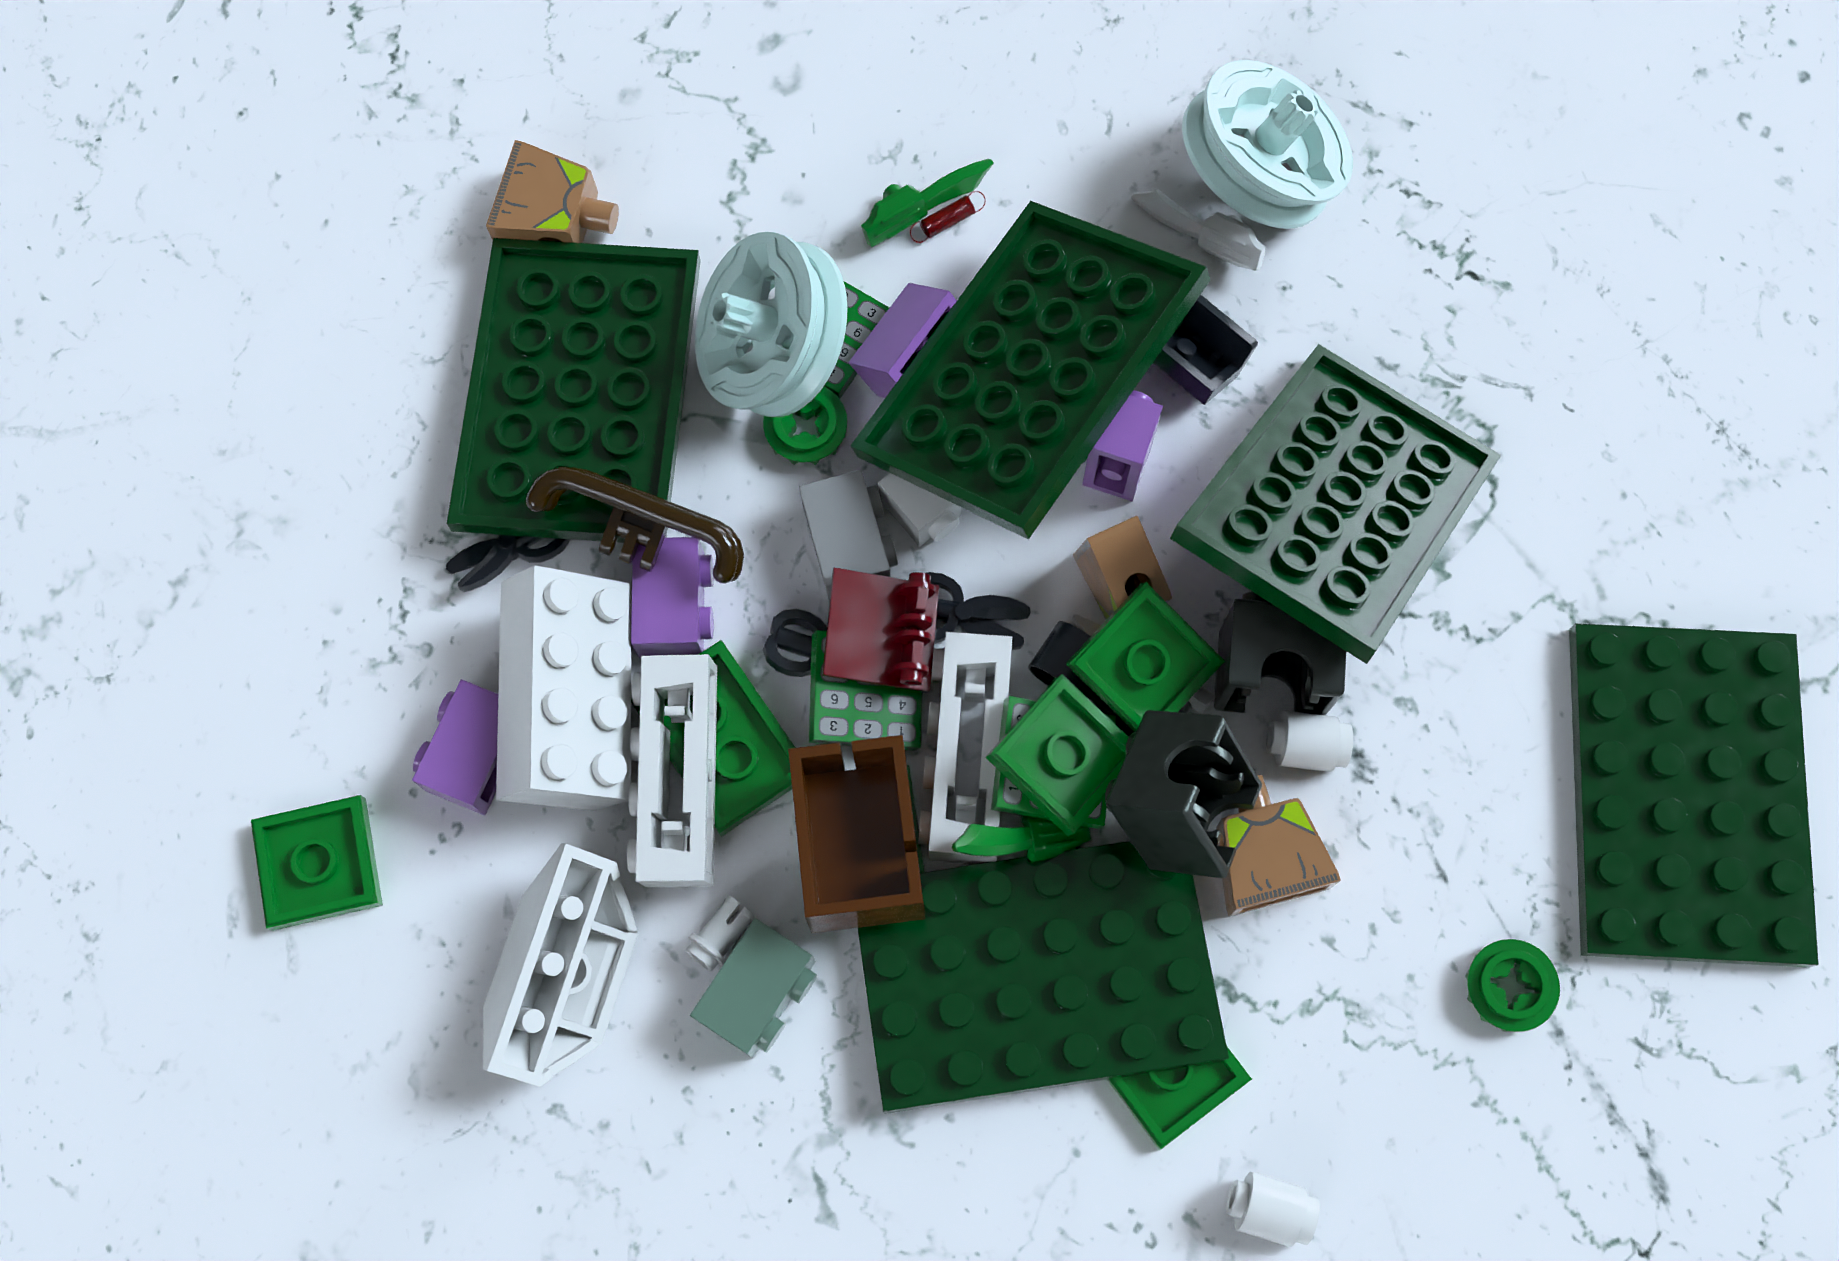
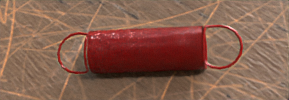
M973 191L968 196L965 195L922 219L921 223L920 221L916 222L915 224L919 223L927 236L924 241L978 212L975 211L969 196L974 192H981Z

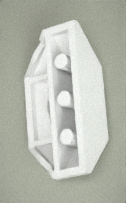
M561 843L522 895L483 1006V1070L541 1087L551 1080L553 1075L571 1066L602 1044L639 934L628 898L619 879L621 875L617 862L569 844Z

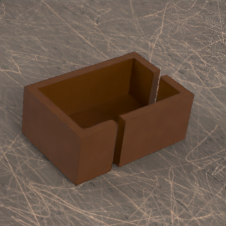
M903 735L851 741L856 769L846 771L840 742L788 749L804 912L811 934L925 919Z

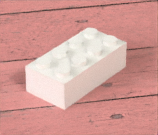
M533 565L501 582L496 800L592 811L629 800L631 784V583Z

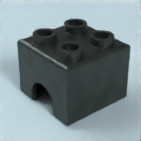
M1244 593L1242 599H1235L1219 631L1218 654L1225 662L1216 670L1214 708L1219 711L1245 713L1246 696H1250L1252 689H1260L1261 678L1273 677L1283 681L1290 688L1294 698L1293 712L1326 715L1345 691L1347 651L1256 593Z
M1147 710L1137 732H1133L1127 740L1126 757L1117 777L1112 779L1107 785L1105 804L1149 869L1224 879L1229 872L1237 850L1234 847L1218 846L1221 832L1219 830L1207 831L1211 821L1223 811L1233 808L1253 809L1263 784L1223 716Z

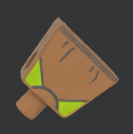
M515 140L486 227L492 240L493 238L583 243L587 229L607 234L614 233L618 222L619 206L616 203L597 199L598 190L592 172L587 167L533 145Z
M1138 516L1088 537L1073 554L1106 620L1129 597L1125 591V586L1135 590L1141 583L1147 582L1166 602L1172 599L1169 586Z
M1257 775L1263 785L1254 808H1238L1239 813L1222 818L1216 826V830L1221 832L1218 846L1234 847L1237 850L1226 878L1222 879L1226 910L1229 917L1329 890L1341 881L1339 873L1302 802L1298 798H1293L1272 804L1262 775Z

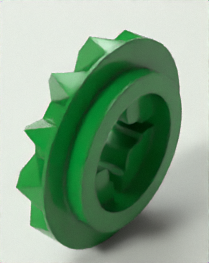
M823 387L806 406L794 413L797 417L801 416L805 420H809L813 416H819L815 421L818 438L814 434L811 436L806 431L793 436L797 430L793 413L783 417L764 416V434L775 455H781L793 465L798 462H810L817 465L821 459L829 455H835L839 445L847 437L848 420L845 407L838 396L826 387Z
M1504 939L1487 945L1475 954L1471 966L1465 975L1468 986L1467 1000L1474 1005L1482 1021L1492 1024L1501 1029L1502 1032H1524L1537 1028L1551 1017L1559 1001L1560 982L1553 963L1539 948L1522 940ZM1514 968V972L1517 973L1516 981L1521 985H1525L1526 989L1534 990V993L1529 992L1515 995L1512 1003L1508 1005L1506 990L1497 987V984L1491 983L1490 980L1508 977L1510 970Z

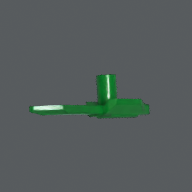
M985 159L959 168L940 178L921 192L911 185H905L902 188L897 184L889 185L883 192V199L875 203L868 219L861 225L867 244L872 248L920 221L928 215L927 211L974 191L994 165V162L991 159Z
M1022 816L1021 823L1024 827L1021 828L969 824L964 833L952 844V850L973 856H999L1028 850L1027 858L1034 862L1056 858L1064 851L1076 849L1083 843L1090 841L1091 835L1089 827L1080 826L1074 834L1067 836L1051 820Z

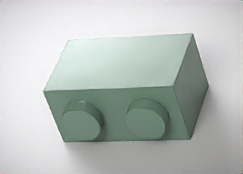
M754 918L689 1016L751 1058L754 1057L759 1048L767 1053L785 1027L786 1023L781 1021L779 1017L791 999L799 1004L815 982L817 974L811 969L816 961L813 955L757 918Z

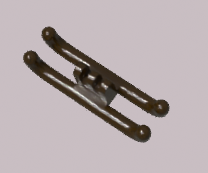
M574 467L550 469L536 478L527 493L526 505L533 512L552 511L557 506L561 495L568 490L613 506L598 552L610 556L615 549L618 537H622L625 541L619 560L631 564L640 544L646 547L640 561V568L646 571H652L667 530L670 528L702 540L712 546L716 554L713 577L717 582L722 584L733 582L741 574L744 552L741 540L731 527L720 520L600 474Z

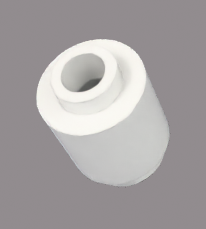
M1283 711L1278 721L1272 720L1269 724L1266 741L1267 752L1275 754L1278 766L1332 772L1335 767L1346 768L1350 762L1353 749V728L1349 723H1340L1339 718L1336 716Z
M1251 1171L1246 1175L1244 1181H1234L1228 1197L1227 1215L1234 1217L1235 1230L1292 1247L1296 1242L1308 1245L1317 1228L1320 1202L1318 1198L1309 1196L1306 1188Z

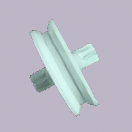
M1239 60L1227 63L1212 75L1205 90L1197 94L1185 110L1182 121L1184 144L1193 166L1208 187L1222 201L1251 220L1276 228L1302 227L1315 220L1324 210L1327 202L1337 197L1350 181L1353 169L1352 151L1339 120L1329 106L1310 87L1278 67L1252 60ZM1288 163L1293 171L1287 170L1282 164Z
M765 231L742 239L722 258L705 288L699 306L695 329V353L699 373L706 389L718 402L730 408L750 409L754 413L763 416L783 417L795 413L806 406L820 392L837 363L847 323L845 285L839 268L831 256L816 245L806 242H795L785 235ZM775 287V297L768 299L769 292ZM751 344H753V349L746 354Z

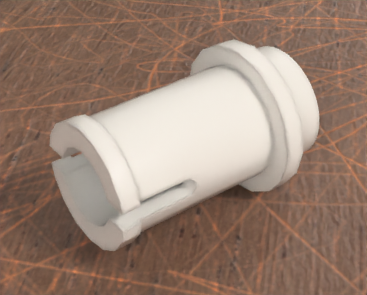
M727 896L723 905L698 935L692 933L688 937L691 944L685 951L696 962L711 972L717 964L724 965L726 962L724 956L755 918L744 907L733 922L727 924L739 910L738 906L740 905V902L730 896Z

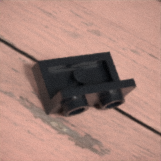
M1200 295L1153 363L1205 405L1239 376L1258 346V342L1210 301Z

